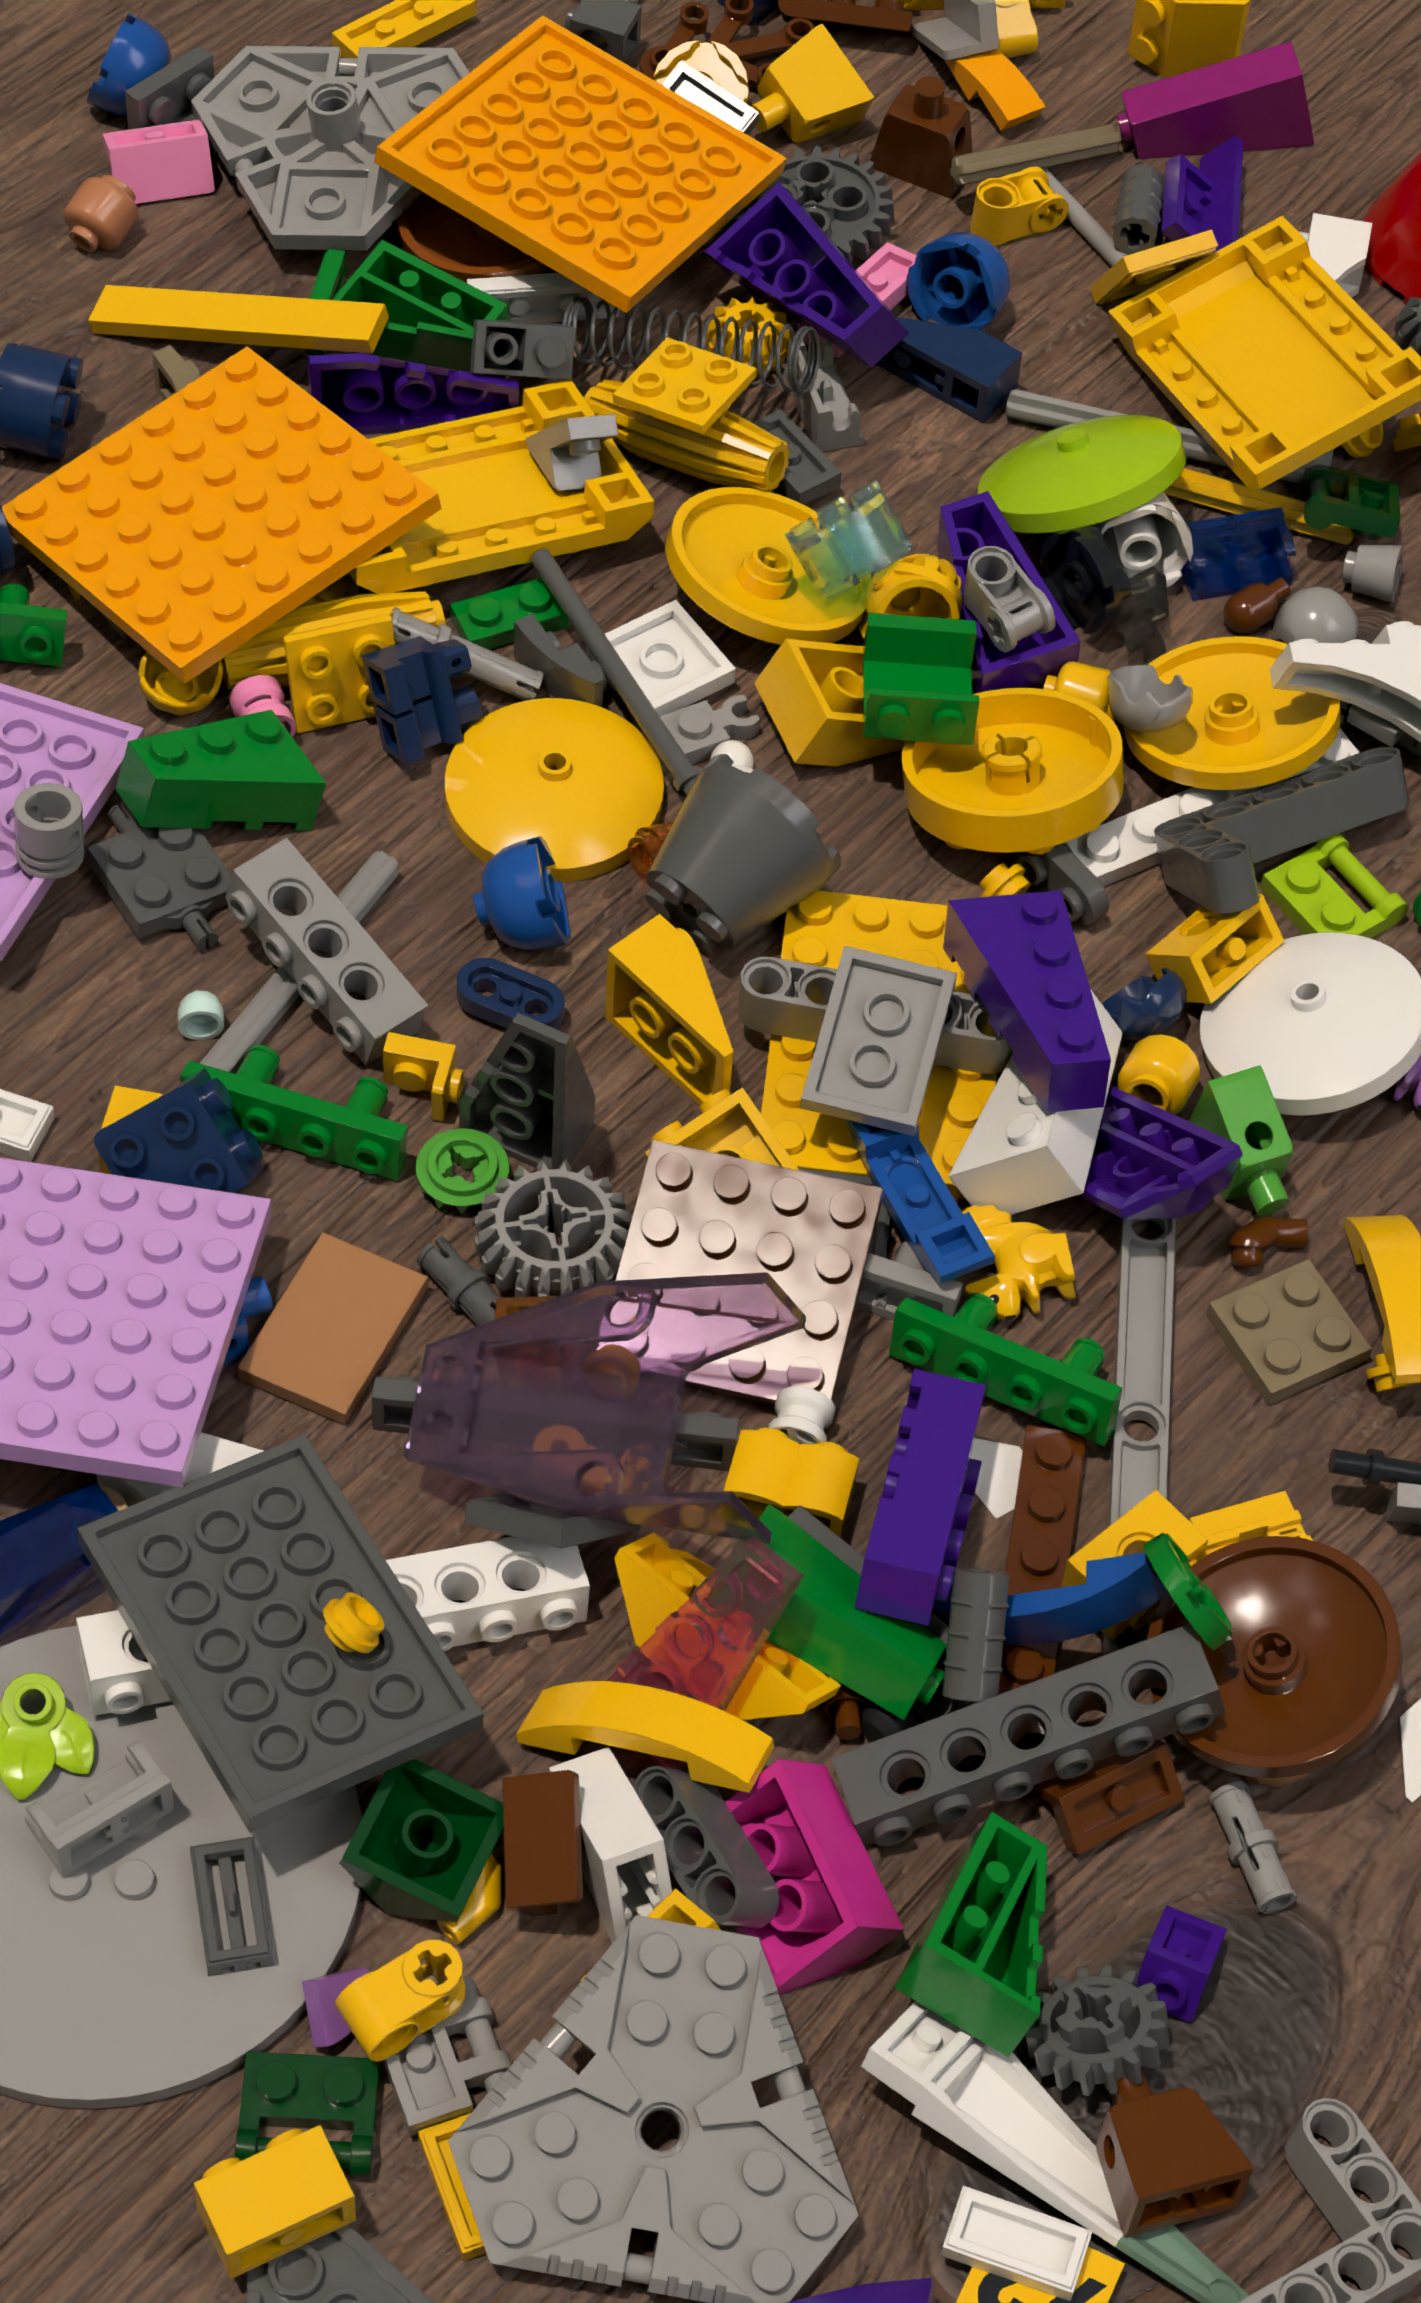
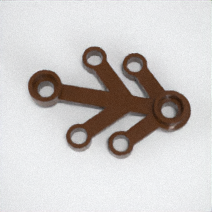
M725 0L724 17L707 43L712 44V42L723 44L735 53L746 70L748 84L754 87H758L766 69L772 62L757 67L743 60L779 52L782 55L815 28L809 20L795 18L789 21L782 28L781 32L732 42L740 28L752 20L754 2L753 0ZM698 2L684 4L680 9L678 28L666 46L650 48L642 55L640 72L654 80L657 65L670 50L685 42L692 41L695 35H700L706 31L709 17L708 9Z

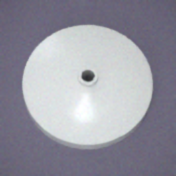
M1326 932L1284 939L1285 942L1212 1004L1205 1003L1200 1018V1039L1207 1065L1214 1078H1220L1261 1065L1280 1114L1318 1115L1361 1104L1376 1097L1399 1081L1411 1069L1421 1054V977L1418 971L1402 954L1379 941L1359 935Z

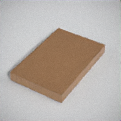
M322 1232L238 1366V1379L346 1425L427 1291L428 1276Z

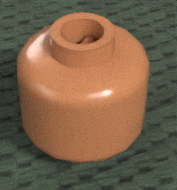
M103 175L101 178L89 177L82 182L63 211L65 223L71 230L69 233L70 239L78 247L88 252H94L96 248L114 251L119 247L139 216L138 207L134 202L136 195L131 188L111 175Z

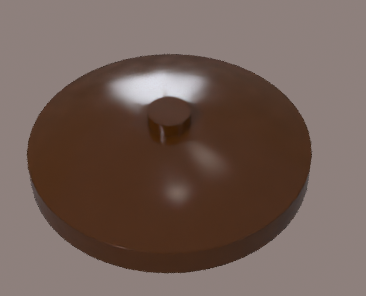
M1288 1536L1258 1537L1239 1541L1208 1554L1192 1565L1190 1569L1196 1577L1198 1576L1204 1585L1207 1584L1226 1613L1233 1627L1231 1629L1233 1632L1231 1636L1233 1638L1216 1650H1212L1196 1632L1218 1685L1225 1714L1215 1717L1214 1722L1201 1731L1191 1734H1182L1179 1731L1173 1733L1187 1749L1209 1764L1232 1773L1258 1778H1282L1307 1774L1331 1765L1353 1752L1373 1734L1386 1717L1395 1699L1402 1674L1403 1656L1400 1633L1391 1603L1375 1578L1363 1566L1348 1555L1323 1543ZM1169 1593L1162 1598L1154 1613L1147 1639L1190 1624ZM1150 1688L1155 1703L1160 1701L1166 1693L1162 1689Z

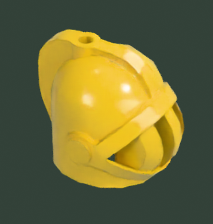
M914 554L892 560L876 570L867 586L865 596L866 611L861 622L858 624L863 638L865 639L868 613L959 619L963 601L961 577L956 574V568L947 560L939 559L935 555Z

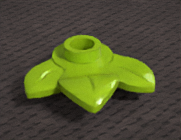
M27 1673L15 1678L5 1689L0 1702V1777L8 1791L17 1800H26L44 1783L52 1772L54 1764L74 1774L88 1775L94 1762L93 1734L88 1722L82 1716L66 1708L65 1694L59 1683L52 1677L42 1673ZM36 1693L43 1696L46 1704L41 1712L28 1714L22 1710L21 1703L27 1695Z

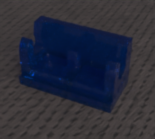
M1281 507L1187 523L1192 535L1193 555L1191 561L1188 559L1180 571L1192 601L1233 595L1249 584H1256L1258 582L1267 586L1277 578H1282L1288 585H1292L1294 574L1287 557L1295 556L1296 549L1284 520L1285 515Z

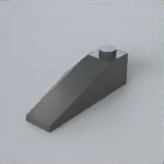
M517 1013L460 1099L459 1129H474L490 1135L501 1144L507 1156L536 1169L541 1159L546 1163L548 1169H559V1166L565 1159L571 1166L594 1130L595 1094L572 1036Z

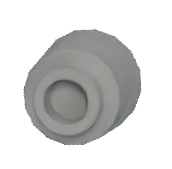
M1359 545L1357 552L1348 551L1344 562L1342 581L1351 583V590L1353 592L1394 603L1402 570L1403 545Z

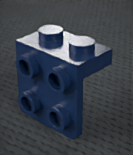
M206 1068L185 1078L172 1091L102 1128L94 1137V1144L112 1175L234 1193L249 1185L264 1169L260 1163V1160L263 1158L262 1151L256 1138L248 1129L241 1130L230 1111L233 1108V1102L227 1088L218 1078L212 1079Z

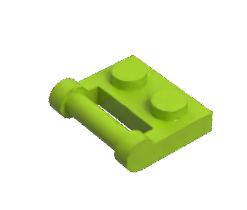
M1340 833L1319 840L1314 847L1263 874L1260 889L1304 935L1326 932L1346 933L1372 939L1399 923L1407 914L1409 905L1397 893L1390 894L1348 850L1349 842ZM1333 865L1374 909L1365 914L1324 869Z

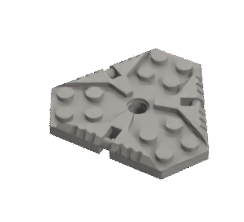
M245 46L191 100L196 120L202 122L208 134V140L211 141L214 150L218 153L222 163L225 164L228 173L236 177L237 188L242 196L245 197L246 203L251 207L254 216L258 219L260 226L274 249L368 250L392 225V222L402 214V211L413 203L412 200L422 193L421 190L374 163L377 146L470 72L454 48L359 47L358 58H342L340 47Z
M636 1915L551 2018L556 2023L539 2042L533 2038L448 2140L489 2263L621 2287L622 2280L647 2284V2292L706 2303L790 2302L859 2214L836 2155L832 2139L828 2133L813 2089L806 2091L797 2065L804 2062L782 2001L780 2000L759 1937ZM576 2040L595 2055L579 2075L560 2060ZM772 2075L781 2101L760 2108L751 2082ZM652 2112H666L674 2117L678 2124V2139L673 2147L668 2150H653L642 2139V2122ZM632 2228L657 2233L653 2257L628 2252Z

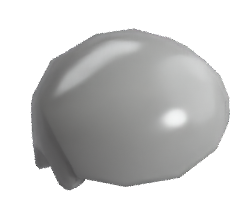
M1313 586L1297 591L1282 605L1275 616L1272 635L1274 640H1283L1286 644L1300 639H1315L1319 643H1344L1356 640L1359 624L1355 612L1339 593L1330 588Z
M1152 665L1124 666L1112 670L1107 677L1108 699L1111 712L1119 723L1131 730L1142 733H1157L1177 726L1185 719L1193 703V690L1191 687L1183 684L1179 674L1174 676L1170 684H1165L1159 679L1156 669Z

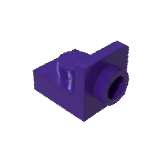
M1166 1905L1147 1948L1137 1977L1139 1987L1153 1983L1156 1986L1158 2001H1165L1167 2014L1184 2021H1192L1221 1949L1227 1929Z

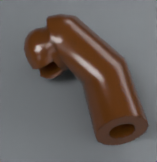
M1259 1217L1232 1234L1229 1245H1233L1232 1263L1235 1266L1259 1267L1263 1262V1247L1306 1248L1308 1237L1307 1219Z

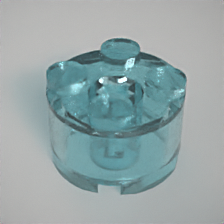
M877 480L862 486L850 494L849 497L852 502L848 504L844 497L840 496L815 511L818 516V522L815 524L809 518L784 533L786 540L822 599L831 598L861 583V578L873 571H876V573L880 572L912 549L907 532Z

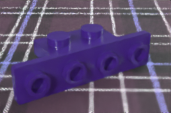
M1233 136L1202 156L1200 159V169L1194 166L1182 154L1166 163L1161 232L1168 242L1212 229L1218 244L1213 252L1215 253L1238 240L1244 142L1238 136Z

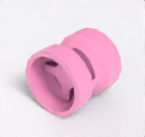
M256 675L239 682L232 689L229 695V704L235 717L272 709L293 738L296 732V723L291 711L285 706V695L281 684L276 678L269 675Z

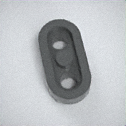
M1063 843L1056 845L1051 851L1044 854H1031L1026 851L1019 852L1020 858L1018 863L1025 869L1023 876L1030 884L1038 886L1044 892L1062 891L1071 922L1074 921L1081 926H1088L1108 912L1109 900L1103 885Z

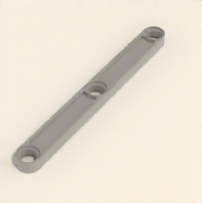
M1174 1218L1123 1219L1119 1235L1113 1384L1122 1387L1123 1390L1114 1433L1111 1436L1107 1528L1155 1490L1167 1499L1176 1228ZM1148 1220L1159 1225L1163 1235L1154 1240L1143 1239L1135 1234L1132 1230V1225L1138 1221ZM1132 1420L1146 1421L1153 1426L1156 1436L1149 1441L1134 1440L1124 1431V1425ZM1152 1619L1138 1630H1134L1130 1626L1122 1633L1134 1632L1147 1640ZM1104 1632L1102 1642L1103 1656L1119 1650L1115 1639L1111 1640Z

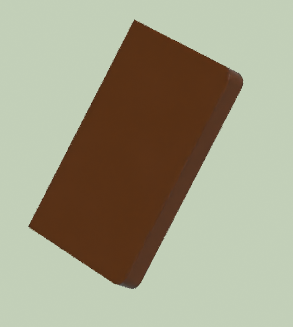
M1159 1739L1154 1740L1153 1745L1144 1752L1133 1756H1120L1116 1754L1095 1762L1089 1771L1080 1776L1070 1779H1061L1057 1776L1033 1785V1789L1030 1791L1051 1803L1065 1846L1077 1855L1185 1800L1167 1744Z
M571 1770L502 1778L506 1908L531 1916L557 1914V1905L578 1903L583 1899L579 1775Z

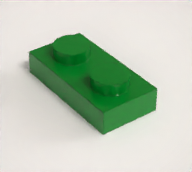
M542 578L450 604V619L459 636L488 650L514 643V621L534 614L545 632H554L569 627L568 617Z

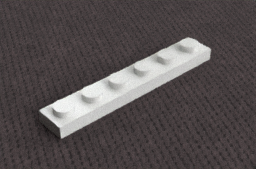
M1339 728L1336 739L1326 753L1314 764L1294 776L1360 752L1342 729ZM1267 785L1240 790H1210L1192 787L1104 823L1097 830L1085 833L1063 844L1105 887L1161 863L1154 835V829L1161 823Z

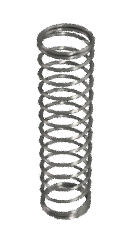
M575 297L568 304L562 320L563 325L571 326L572 322V326L576 327L578 313L583 304L586 313V333L579 352L575 329L574 351L577 355L576 357L573 356L575 364L582 362L588 365L597 361L603 367H609L615 363L621 370L629 369L632 365L637 369L639 365L636 364V361L642 353L644 344L646 357L648 358L651 355L650 329L656 312H659L661 317V334L658 346L668 337L672 318L677 314L679 318L678 341L687 342L690 322L693 317H696L698 323L696 347L705 350L708 326L711 320L714 319L716 324V341L713 353L718 354L719 351V355L723 357L725 334L728 325L733 321L735 338L731 359L735 360L738 350V362L743 363L742 349L746 329L749 324H752L753 345L748 365H753L756 355L760 379L749 384L750 387L758 386L762 382L766 388L771 390L776 389L781 384L782 388L787 392L794 391L795 393L803 394L808 392L813 386L820 365V339L817 331L812 326H803L795 334L792 326L786 324L781 329L776 344V329L771 321L764 324L758 338L757 325L753 319H749L743 325L739 336L738 322L733 316L726 320L721 331L718 317L712 314L707 318L702 330L701 317L696 311L689 315L684 326L683 315L678 309L670 313L666 322L665 314L660 307L654 308L649 318H647L646 310L640 304L633 309L630 317L629 312H624L625 328L623 339L615 355L613 348V326L618 311L617 307L613 309L611 314L610 306L605 300L599 301L593 309L587 297ZM601 305H604L607 312V325L601 348L597 353L594 337L595 321ZM641 310L643 331L637 353L633 358L631 348L632 323L636 312ZM770 326L772 345L769 360L763 372L761 365L762 342L765 331ZM789 329L790 350L785 370L781 374V343L785 331ZM808 332L809 352L803 374L798 381V354L803 338ZM608 342L612 360L610 362H603L599 357ZM627 343L628 356L631 362L622 365L618 362V359ZM590 349H592L594 358L586 360V356L589 354ZM775 356V367L779 381L776 384L770 385L766 382L765 378L771 369ZM787 374H788V380H789V383H790V387H788V386L784 383V380H785Z

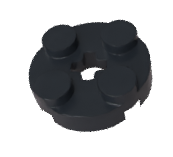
M1089 525L1060 531L1048 537L1041 549L1040 563L1048 560L1050 576L1044 578L1043 581L1071 627L1081 626L1085 629L1082 634L1090 635L1113 625L1121 613L1122 600L1129 598L1131 594V585L1127 574L1122 569L1117 568L1113 556L1104 543L1101 531L1096 526Z

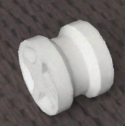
M802 1386L787 1387L782 1389L777 1395L775 1411L778 1416L769 1423L768 1428L785 1433L789 1439L799 1444L827 1442L824 1429L832 1424L836 1407L825 1394L814 1389Z

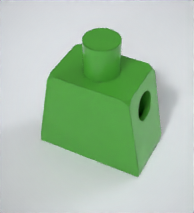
M1261 1065L1208 1081L1189 1122L1238 1144L1243 1154L1228 1188L1220 1192V1195L1226 1200L1249 1195L1259 1216L1269 1215L1281 1210L1290 1202L1280 1178L1293 1156V1145Z

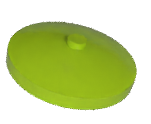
M1117 415L1094 418L1050 430L1012 448L994 461L983 473L978 483V494L987 491L990 493L1014 532L1049 533L1071 530L1120 516L1157 497L1170 487L1182 473L1186 464V453L1179 430L1173 424L1163 419L1143 415Z

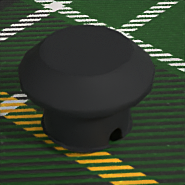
M869 1707L862 1712V1730L870 1743L916 1726V1715L912 1709L909 1710L904 1720L882 1707L880 1709Z

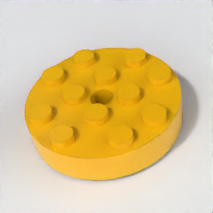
M1005 688L972 694L979 696V709L973 745L905 741L902 771L907 808L914 820L923 829L945 841L949 847L954 849L968 848L978 851L1004 853L1026 851L1031 854H1044L1051 851L1056 845L1097 830L1101 823L1114 811L1123 794V747L1121 734L1116 724L1104 711L1088 701L1058 691L1037 688Z

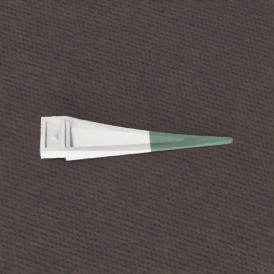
M917 2001L869 2048L861 2067L916 2105L911 2115L1083 2227L1093 2231L1094 2234L1200 2303H1237L1250 2296L1206 2257L1174 2225L1125 2238L1114 2209L1096 2146L1067 2116L1013 2052L1009 2057L1003 2055Z

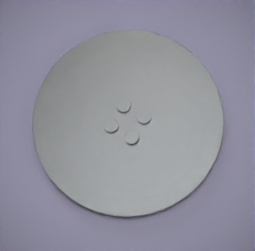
M77 1625L48 1630L15 1640L0 1647V1702L7 1686L15 1678L23 1674L42 1673L52 1677L64 1691L66 1708L76 1712L88 1722L93 1734L95 1752L93 1766L88 1775L74 1774L54 1764L52 1772L44 1783L23 1801L17 1800L8 1791L0 1777V2094L25 2102L54 2107L98 2109L125 2107L162 2100L196 2089L230 2073L244 2064L246 2052H262L283 2035L307 2010L302 1981L332 1974L340 1960L356 1920L362 1893V1887L339 1864L362 1820L356 1787L354 1785L249 1833L172 1701L143 1706L127 1714L106 1713L92 1716L78 1654ZM29 1694L23 1699L21 1708L28 1714H37L45 1707L46 1700L40 1694ZM139 1740L161 1771L165 1772L170 1779L175 1810L62 1878L26 1825L24 1816L28 1812L25 1807L38 1801L45 1808L125 1760V1755L129 1754L127 1746ZM255 1836L274 1965L260 1967V1962L247 1964V1970L235 1972L232 1966L221 1968V1974L208 1976L190 1846ZM243 1854L231 1856L244 1947L257 1945ZM218 1859L205 1860L218 1951L231 1949Z

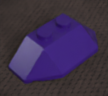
M1110 1086L1084 1193L1077 1196L1122 1219L1182 1218L1187 1214L1200 1211L1208 1204L1211 1198L1228 1188L1243 1154L1238 1144L1116 1087Z

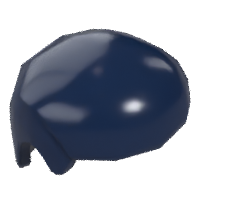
M1166 967L1161 969L1163 976L1157 982L1148 976H1142L1101 1003L1123 1032L1121 1039L1139 1042L1147 1036L1163 1034L1176 1023L1187 1001L1186 987L1176 972Z

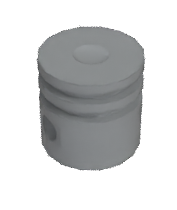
M53 783L33 785L22 791L15 799L13 809L16 859L19 867L27 874L40 879H57L75 872L83 863L84 858L83 804L79 795L71 788Z

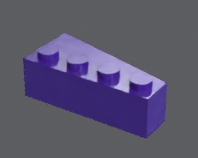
M780 182L704 251L732 280L765 301H772L773 306L804 326H812L820 336L829 339L831 343L870 368L909 334L907 329L811 215Z

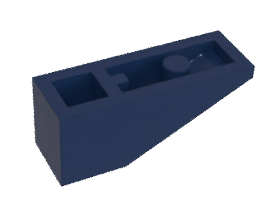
M896 317L909 334L876 363L881 368L984 424L1008 399L1011 390L1017 389L1022 352L978 329Z

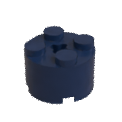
M7 344L0 359V447L56 461L63 460L68 441V431L63 429L66 423L76 424L81 407L82 395L73 392V389L78 388L84 363L82 358L25 344Z

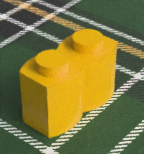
M773 1428L741 1430L723 1490L721 1513L735 1520L755 1525L768 1505L778 1509L787 1517L799 1506H802L841 1538L857 1480L860 1458L848 1453L844 1447L832 1442L799 1444L789 1439L785 1433Z

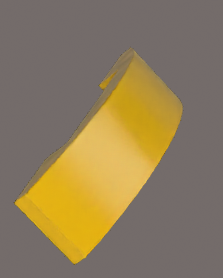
M1404 1215L1346 1217L1344 1227L1356 1265L1365 1264L1384 1322L1382 1346L1394 1383H1421V1236L1414 1224Z
M612 1681L572 1682L542 1690L516 1733L517 1741L520 1744L571 1755L577 1753L582 1742L585 1740L687 1762L692 1781L748 1793L752 1790L774 1749L772 1737L738 1717L714 1706L662 1689Z

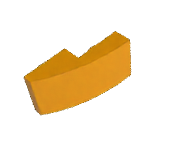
M997 49L945 60L967 99L970 101L981 97L1001 131L1038 117L1046 107L1023 74Z

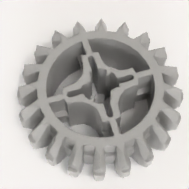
M541 1159L537 1165V1172L530 1173L519 1165L514 1173V1181L499 1177L498 1183L495 1185V1193H485V1197L482 1200V1211H479L478 1216L475 1218V1233L478 1234L475 1237V1252L478 1254V1258H482V1269L488 1277H496L495 1284L500 1293L515 1288V1298L519 1305L531 1296L538 1298L537 1302L542 1312L549 1304V1300H560V1304L567 1311L572 1305L573 1297L578 1296L590 1305L595 1297V1289L609 1293L610 1288L614 1284V1276L617 1277L632 1216L630 1211H626V1201L623 1198V1192L612 1193V1184L608 1177L593 1181V1172H591L589 1165L580 1172L575 1173L571 1172L570 1165L566 1159L559 1166V1169H548L546 1163ZM548 1224H551L553 1233L548 1232ZM555 1236L560 1237V1245H557Z

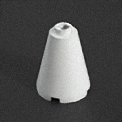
M1164 492L1127 513L1093 524L1101 531L1104 543L1113 556L1117 568L1122 569L1127 574L1131 585L1130 596L1137 597L1154 594L1171 586L1182 576L1180 570L1187 560L1191 561L1193 545L1190 529Z

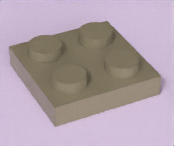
M1310 1259L1209 1302L1206 1316L1268 1406L1367 1362L1372 1351L1369 1343Z

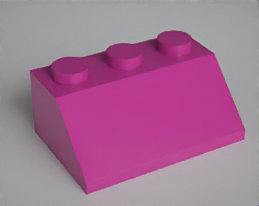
M778 1759L760 1773L750 1793L738 1791L725 1802L773 1877L778 1888L779 1904L777 1912L770 1923L757 1929L735 1928L738 1934L759 1937L779 1995L860 1965L904 1931L826 1765Z

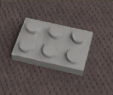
M844 946L801 1097L800 1108L915 1136L956 984L957 973Z

